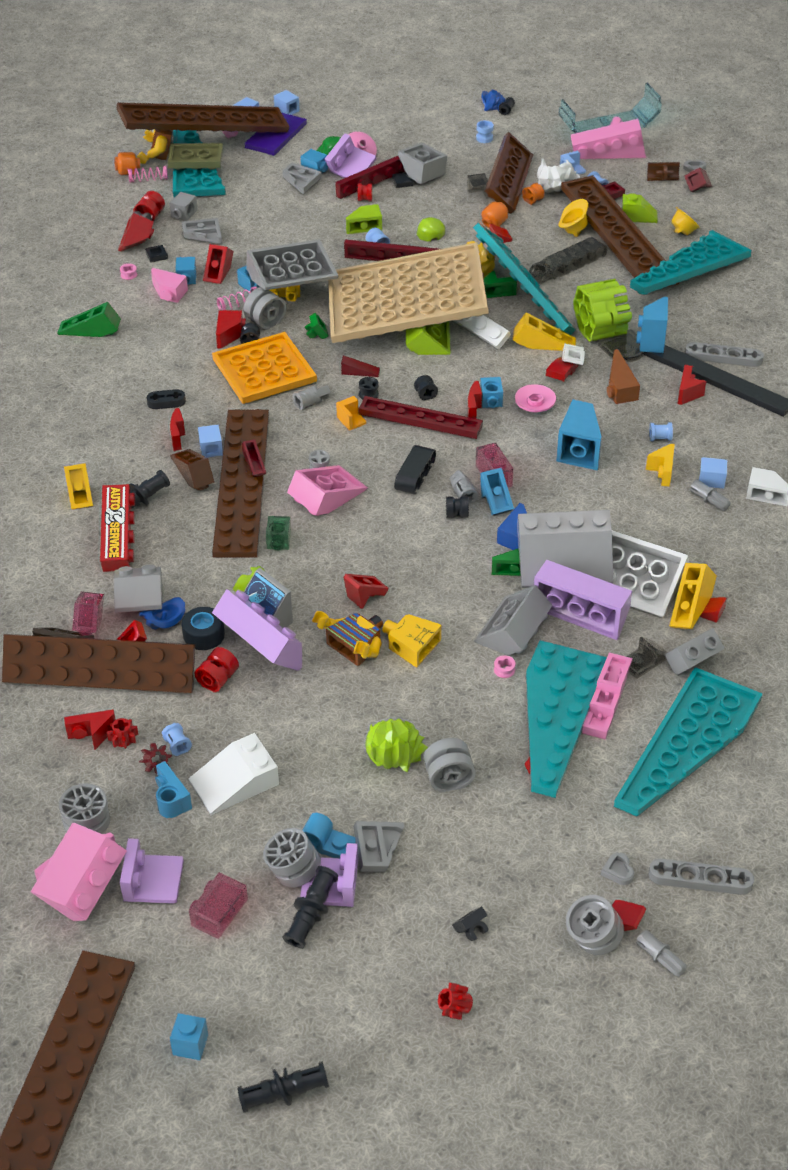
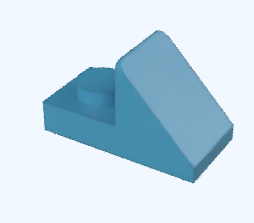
M502 467L480 473L481 497L487 498L491 514L496 515L513 510L514 506Z

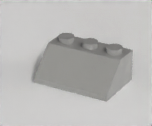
M536 585L504 597L474 642L506 655L520 654L528 647V641L538 632V626L548 617L547 613L553 605Z

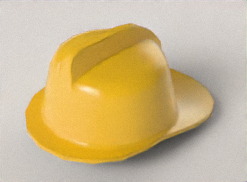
M578 199L567 205L558 226L564 228L568 234L578 237L580 232L588 225L586 215L588 202L585 199Z
M676 207L677 211L671 220L675 227V233L681 232L684 235H689L700 228L689 215Z

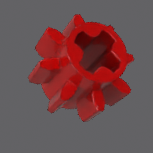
M119 718L109 724L110 731H107L108 741L113 742L114 748L119 746L126 749L131 743H136L135 736L139 735L137 726H133L132 719Z
M449 983L448 988L441 990L438 996V1006L443 1010V1016L462 1020V1014L470 1012L473 1006V998L471 994L467 993L468 987Z

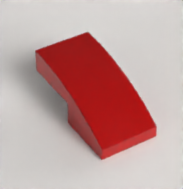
M559 357L548 366L546 376L565 381L568 375L574 373L579 364L563 361L562 357Z
M474 381L468 394L467 417L477 419V409L481 408L482 392L479 381Z
M175 408L170 420L173 451L182 450L180 436L185 435L184 420L180 408Z

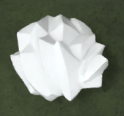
M543 158L537 172L538 184L547 193L559 192L562 182L579 179L580 175L576 174L577 171H574L572 164L568 160L559 166L554 165L550 167L546 165Z

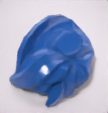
M493 89L490 92H482L481 97L485 106L484 111H499V105L505 101L503 95Z
M174 597L162 603V609L144 610L139 613V616L146 619V625L151 629L170 628L182 619L186 611L185 602L180 597Z

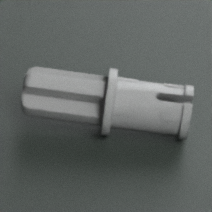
M698 479L692 483L691 487L693 488H690V491L703 498L704 502H710L722 511H726L730 506L731 502L729 499L719 494L716 488L708 487Z
M649 930L643 931L638 936L636 943L653 957L655 963L659 961L678 977L683 974L687 966L670 951L668 944H663Z

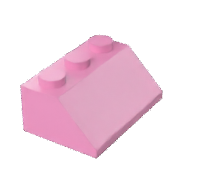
M72 823L31 890V893L70 920L86 921L127 850L103 834Z

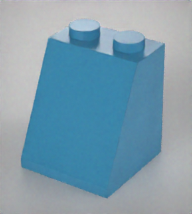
M572 399L559 429L557 462L598 470L602 436L592 403Z

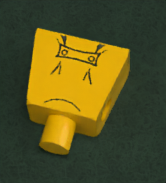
M408 614L398 624L387 620L383 625L382 632L388 634L390 650L413 666L418 667L441 641L442 625Z

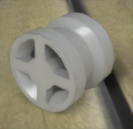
M324 450L311 452L309 454V469L330 466L329 453Z

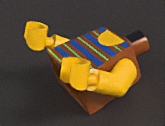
M146 130L143 138L152 142V147L147 151V155L143 151L137 155V158H140V163L145 164L149 158L167 160L174 130H154V132Z
M316 611L312 622L318 623L317 627L319 629H326L327 644L352 663L360 666L367 657L376 658L379 655L382 644L380 628L383 627V621L379 616L374 615L367 620L359 613H354L345 618L332 619L326 613Z

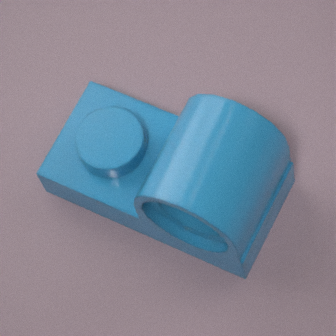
M165 761L156 765L158 776L155 777V780L159 787L156 792V800L160 815L166 818H173L191 810L190 793Z
M312 813L302 829L318 853L332 858L340 859L341 854H346L347 843L356 844L355 837L333 830L332 821L321 813Z

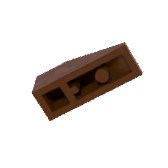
M191 449L170 455L190 487L196 490H203L208 488L209 484L215 483L207 457Z

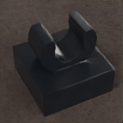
M481 906L467 913L454 922L452 926L457 933L465 931L467 939L474 941L478 939L474 933L475 927L483 934L488 932V926L481 921L488 915Z

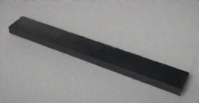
M664 345V353L644 352L645 356L681 372L684 370V365L693 366L692 374L699 380H705L706 383L782 417L788 413V398L667 345Z

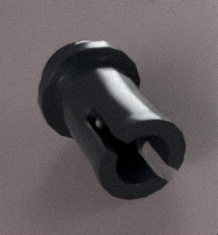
M507 97L499 105V113L501 115L510 114L515 100L512 97Z

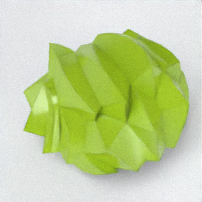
M391 718L388 721L382 720L374 726L371 724L365 743L366 752L377 766L383 765L385 769L400 766L407 773L411 763L421 761V754L428 747L422 743L425 737L419 735V730L411 722L402 721L399 718L397 720Z

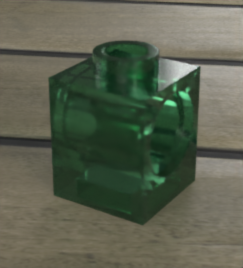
M268 516L266 528L267 549L277 551L289 550L291 538L290 517Z

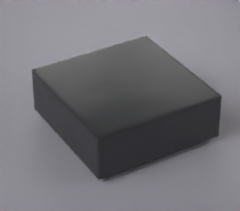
M407 173L392 174L396 188L413 186V179L409 178Z
M163 245L145 249L150 263L168 259V254Z

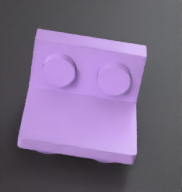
M344 134L327 155L325 161L331 173L346 178L371 167L377 158L375 155L355 147L351 136Z
M128 839L127 852L120 879L123 901L176 903L184 863L183 857L145 855V851L140 848L139 839Z
M347 843L346 854H341L340 859L321 858V866L328 867L338 874V880L333 883L328 893L329 896L323 903L324 905L354 907L358 869V844ZM315 877L302 885L300 897H306V892L309 886L312 885Z

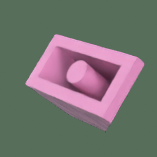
M156 268L151 269L153 286L159 297L166 301L178 303L188 291L187 277Z

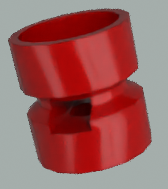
M148 191L134 206L133 212L151 214L152 221H154L164 209L165 200L158 192Z
M217 647L195 670L194 675L202 687L212 692H218L238 670L239 662L229 650Z

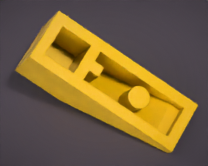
M527 312L514 327L513 341L529 349L563 351L565 343L576 346L575 337Z
M685 563L670 627L693 629L712 597L717 575L707 564Z

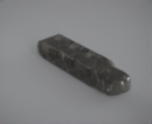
M589 237L533 264L529 269V273L538 284L551 279L556 280L557 277H562L571 273L570 271L572 270L575 271L584 267L585 264L593 263L599 260L598 258L605 257L607 246L594 237Z

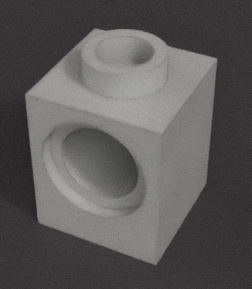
M180 192L170 202L171 217L187 221L197 211L196 196Z

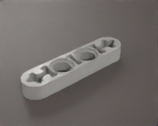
M698 342L688 343L685 349V354L701 361L751 367L762 365L764 358L763 352L757 349Z
M669 859L653 860L648 873L651 881L659 885L738 895L750 893L754 883L753 874L743 868ZM658 869H663L664 875H660ZM673 870H676L675 877H672ZM684 871L691 872L695 877L694 879L687 880L684 879L680 874ZM709 875H717L722 881L713 883L707 877ZM727 876L730 877V884L726 883ZM738 878L743 879L745 884H739Z

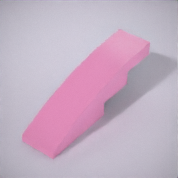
M613 653L608 654L598 678L595 693L590 702L582 734L606 740L625 686L632 658Z

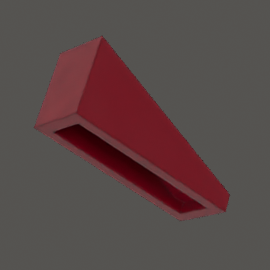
M343 355L341 361L342 375L379 377V367Z
M256 440L242 442V452L253 477L265 475L266 470Z

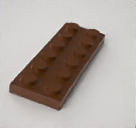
M510 132L504 135L485 192L496 202H502L507 207L508 213L512 214L516 209L534 154Z

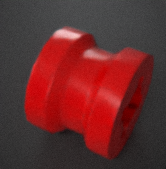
M358 183V201L363 199L372 201V183L367 185Z

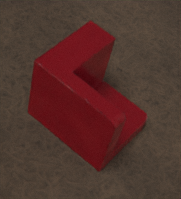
M700 167L684 175L691 192H695L704 186L712 187L707 172Z

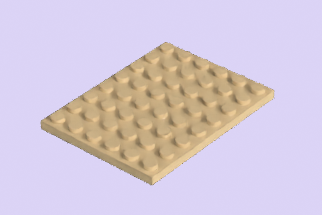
M477 242L336 269L339 275L338 279L328 280L332 343L345 342L357 338L362 339L367 336L383 335L394 331H403L415 327L420 328L425 325L441 324L446 321L462 320L463 318L489 314Z

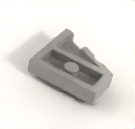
M295 163L289 164L283 170V177L303 194L322 178L321 171Z
M218 218L182 222L184 238L218 244L222 243Z
M356 821L353 828L355 841L358 844L360 872H386L404 828V822Z

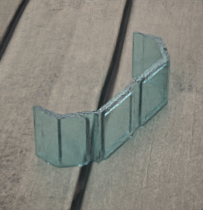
M645 83L644 97L631 111L575 122V112L562 99L558 115L574 133L609 126L614 117L621 118L623 122L639 119L640 127L644 128L661 112V96L649 83Z

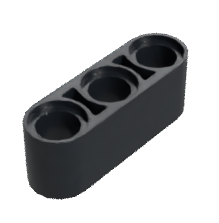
M414 445L397 473L394 483L395 490L416 495L415 491L421 487L425 480L423 477L427 476L432 467L430 466L431 463L435 462L436 450Z

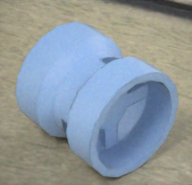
M483 120L477 123L478 133L476 139L478 142L489 143L493 141L492 131L494 124L491 121Z
M372 228L366 234V241L390 244V239L379 228Z

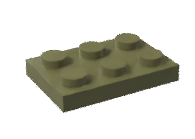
M171 143L168 168H221L223 143Z

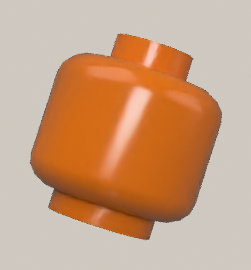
M119 152L117 157L114 158L115 171H118L120 175H129L128 169H132V175H134L135 168L140 169V158H136L134 152Z
M491 202L481 212L483 224L488 228L490 224L500 227L508 219L507 207L502 202Z

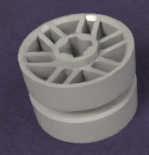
M259 287L248 295L243 310L248 319L261 328L268 330L282 321L286 312V303L270 290H264Z
M457 738L442 739L431 744L424 752L425 766L431 786L435 790L446 792L463 789L474 780L476 771L468 746L463 740Z
M87 783L78 784L66 790L61 796L59 809L66 833L72 823L79 824L100 834L108 828L110 813L106 794L100 787Z
M288 828L276 833L264 848V861L279 882L286 887H299L308 883L317 874V867L321 866V857L307 835L297 828Z
M597 895L581 897L571 905L567 912V930L586 952L593 955H603L613 951L620 944L624 934L623 921L605 898Z

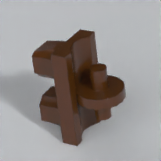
M648 162L647 181L679 180L680 162Z

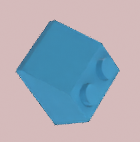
M663 297L645 306L643 315H639L638 327H641V331H637L636 343H640V351L664 353L668 321V297Z

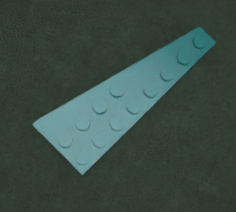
M174 130L173 143H203L200 141L199 134L195 130ZM173 168L174 198L180 192L194 196L226 195L225 186H223L216 169Z
M711 230L709 235L701 236L698 242H691L690 247H683L672 254L668 261H661L660 266H653L650 268V272L642 273L632 279L630 288L641 295H646L655 290H661L664 287L675 285L678 282L689 280L692 277L751 257L752 250Z

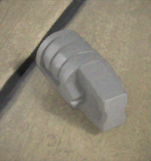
M315 384L294 393L293 402L296 407L303 410L310 405L321 402V396L331 391L328 385L317 388Z
M458 469L450 477L454 492L458 498L468 496L469 504L476 502L478 492L470 479Z

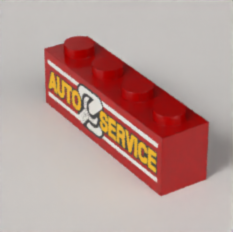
M129 484L102 485L100 562L103 572L115 571L125 566L130 567V563H134V549H131V544L135 543L134 530H131V525H135V513L131 511V506H135V493H131Z

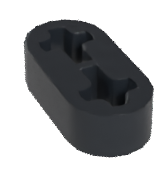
M179 389L154 391L146 397L147 405L151 409L177 408L186 403L185 393Z

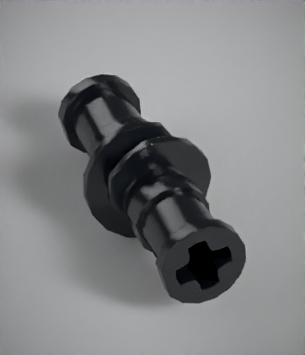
M158 470L155 476L144 480L140 485L130 483V491L135 493V506L139 507L140 502L148 506L147 498L154 495L160 489L170 486V481L162 470Z
M325 866L317 867V875L312 885L309 886L306 897H298L294 901V907L297 912L289 931L285 932L282 937L289 945L304 949L306 946L305 939L310 929L313 928L315 922L321 921V916L318 913L327 914L329 911L323 903L327 900L333 883L337 882L338 874Z
M323 1061L318 1062L319 1066L302 1071H293L289 1075L287 1068H284L282 1077H280L276 1069H273L272 1080H263L258 1084L245 1088L242 1085L238 1086L237 1090L243 1112H248V1108L265 1103L267 1105L278 1099H283L285 1104L290 1106L292 1104V1095H300L321 1086L329 1088Z

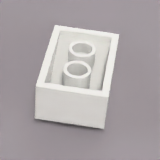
M253 733L232 742L189 778V782L210 815H213L279 785L278 767L256 734Z

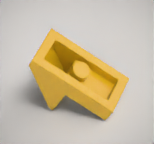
M675 444L664 446L647 456L646 470L658 471V478H662L661 486L670 487Z
M86 464L65 466L64 471L71 509L93 506Z

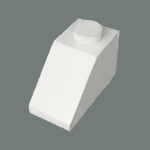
M752 467L746 499L788 506V484L775 471Z

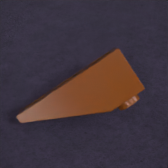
M616 349L613 354L607 395L613 399L615 404L639 400L640 384L620 351Z

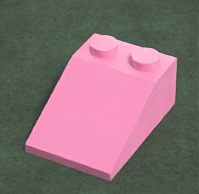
M340 465L296 470L287 493L297 503L305 506L311 514L319 516L329 514L367 490L368 487Z

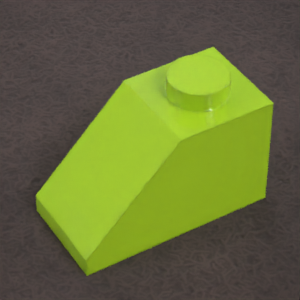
M633 193L623 194L621 209L632 222L658 223L657 210L642 195Z
M378 204L360 206L346 217V234L368 232L372 228L382 230V214Z

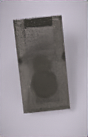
M641 636L638 649L626 656L632 658L629 673L638 679L667 660L664 655L668 652L655 641Z

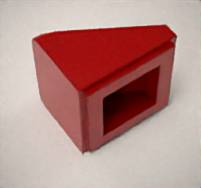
M490 224V231L501 237L504 241L503 243L512 241L507 229Z
M710 598L700 617L717 623L725 609L727 598Z
M615 900L612 904V907L623 921L624 931L637 929L646 912L645 906L623 900Z

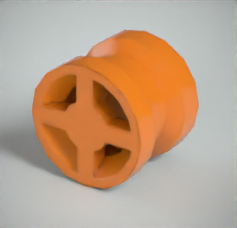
M534 183L522 190V197L524 201L532 205L536 200L540 201L544 198V190L540 184Z

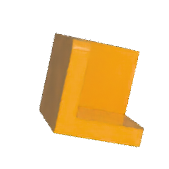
M355 396L336 403L337 418L349 431L366 424V420L359 415L358 399Z

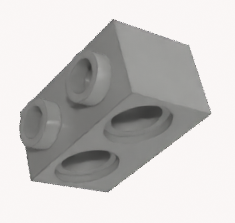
M711 628L666 653L664 656L674 673L678 675L722 651L725 647L714 628Z

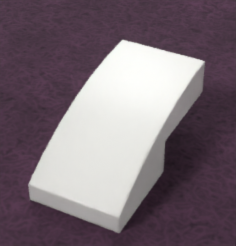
M565 343L562 360L583 365L584 347Z

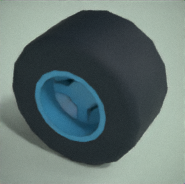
M197 607L188 611L182 618L183 639L186 644H195V650L213 649L224 640V622L212 613L214 608Z

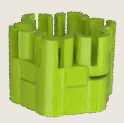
M615 278L577 286L573 307L578 329L589 342L628 333V323L632 320V312L618 314V312L628 311L630 306L629 304L615 305L627 302L628 295L614 297V295L626 293L627 290L624 285L619 286Z

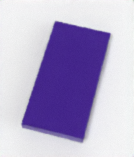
M282 113L289 125L288 132H255L244 143L245 148L275 156L307 124V119Z

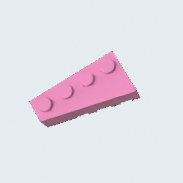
M639 119L571 134L573 151L580 152V159L646 158Z

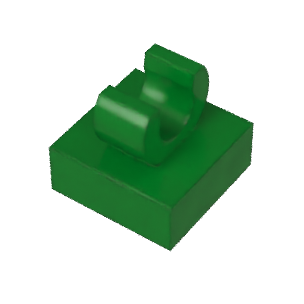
M316 312L309 316L311 323L305 326V329L308 331L306 335L312 339L317 335L321 339L327 338L329 335L326 324Z

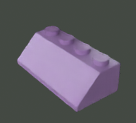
M546 560L534 578V585L540 589L553 605L547 614L618 640L630 609L632 591Z
M227 589L212 613L273 664L300 670L302 668V643L295 638L296 634L287 627L282 628L279 625L280 621L274 616L266 615L264 613L265 609L255 602L251 603L248 600L249 596L243 591L237 590L234 592Z

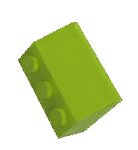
M449 321L441 324L425 325L420 328L406 329L407 348L418 355H450Z

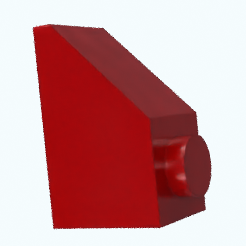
M133 213L128 219L118 251L122 252L144 243L148 238L151 239L154 233L152 228L154 221Z
M209 244L203 281L221 284L231 268L234 251L226 246Z
M219 310L216 329L217 349H222L240 338L241 328L246 324V318L242 317V310Z

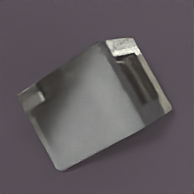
M485 173L467 175V190L469 193L483 191L486 199L490 197L485 192L488 179Z

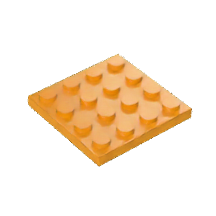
M286 332L212 353L214 362L242 404L317 382L316 373Z

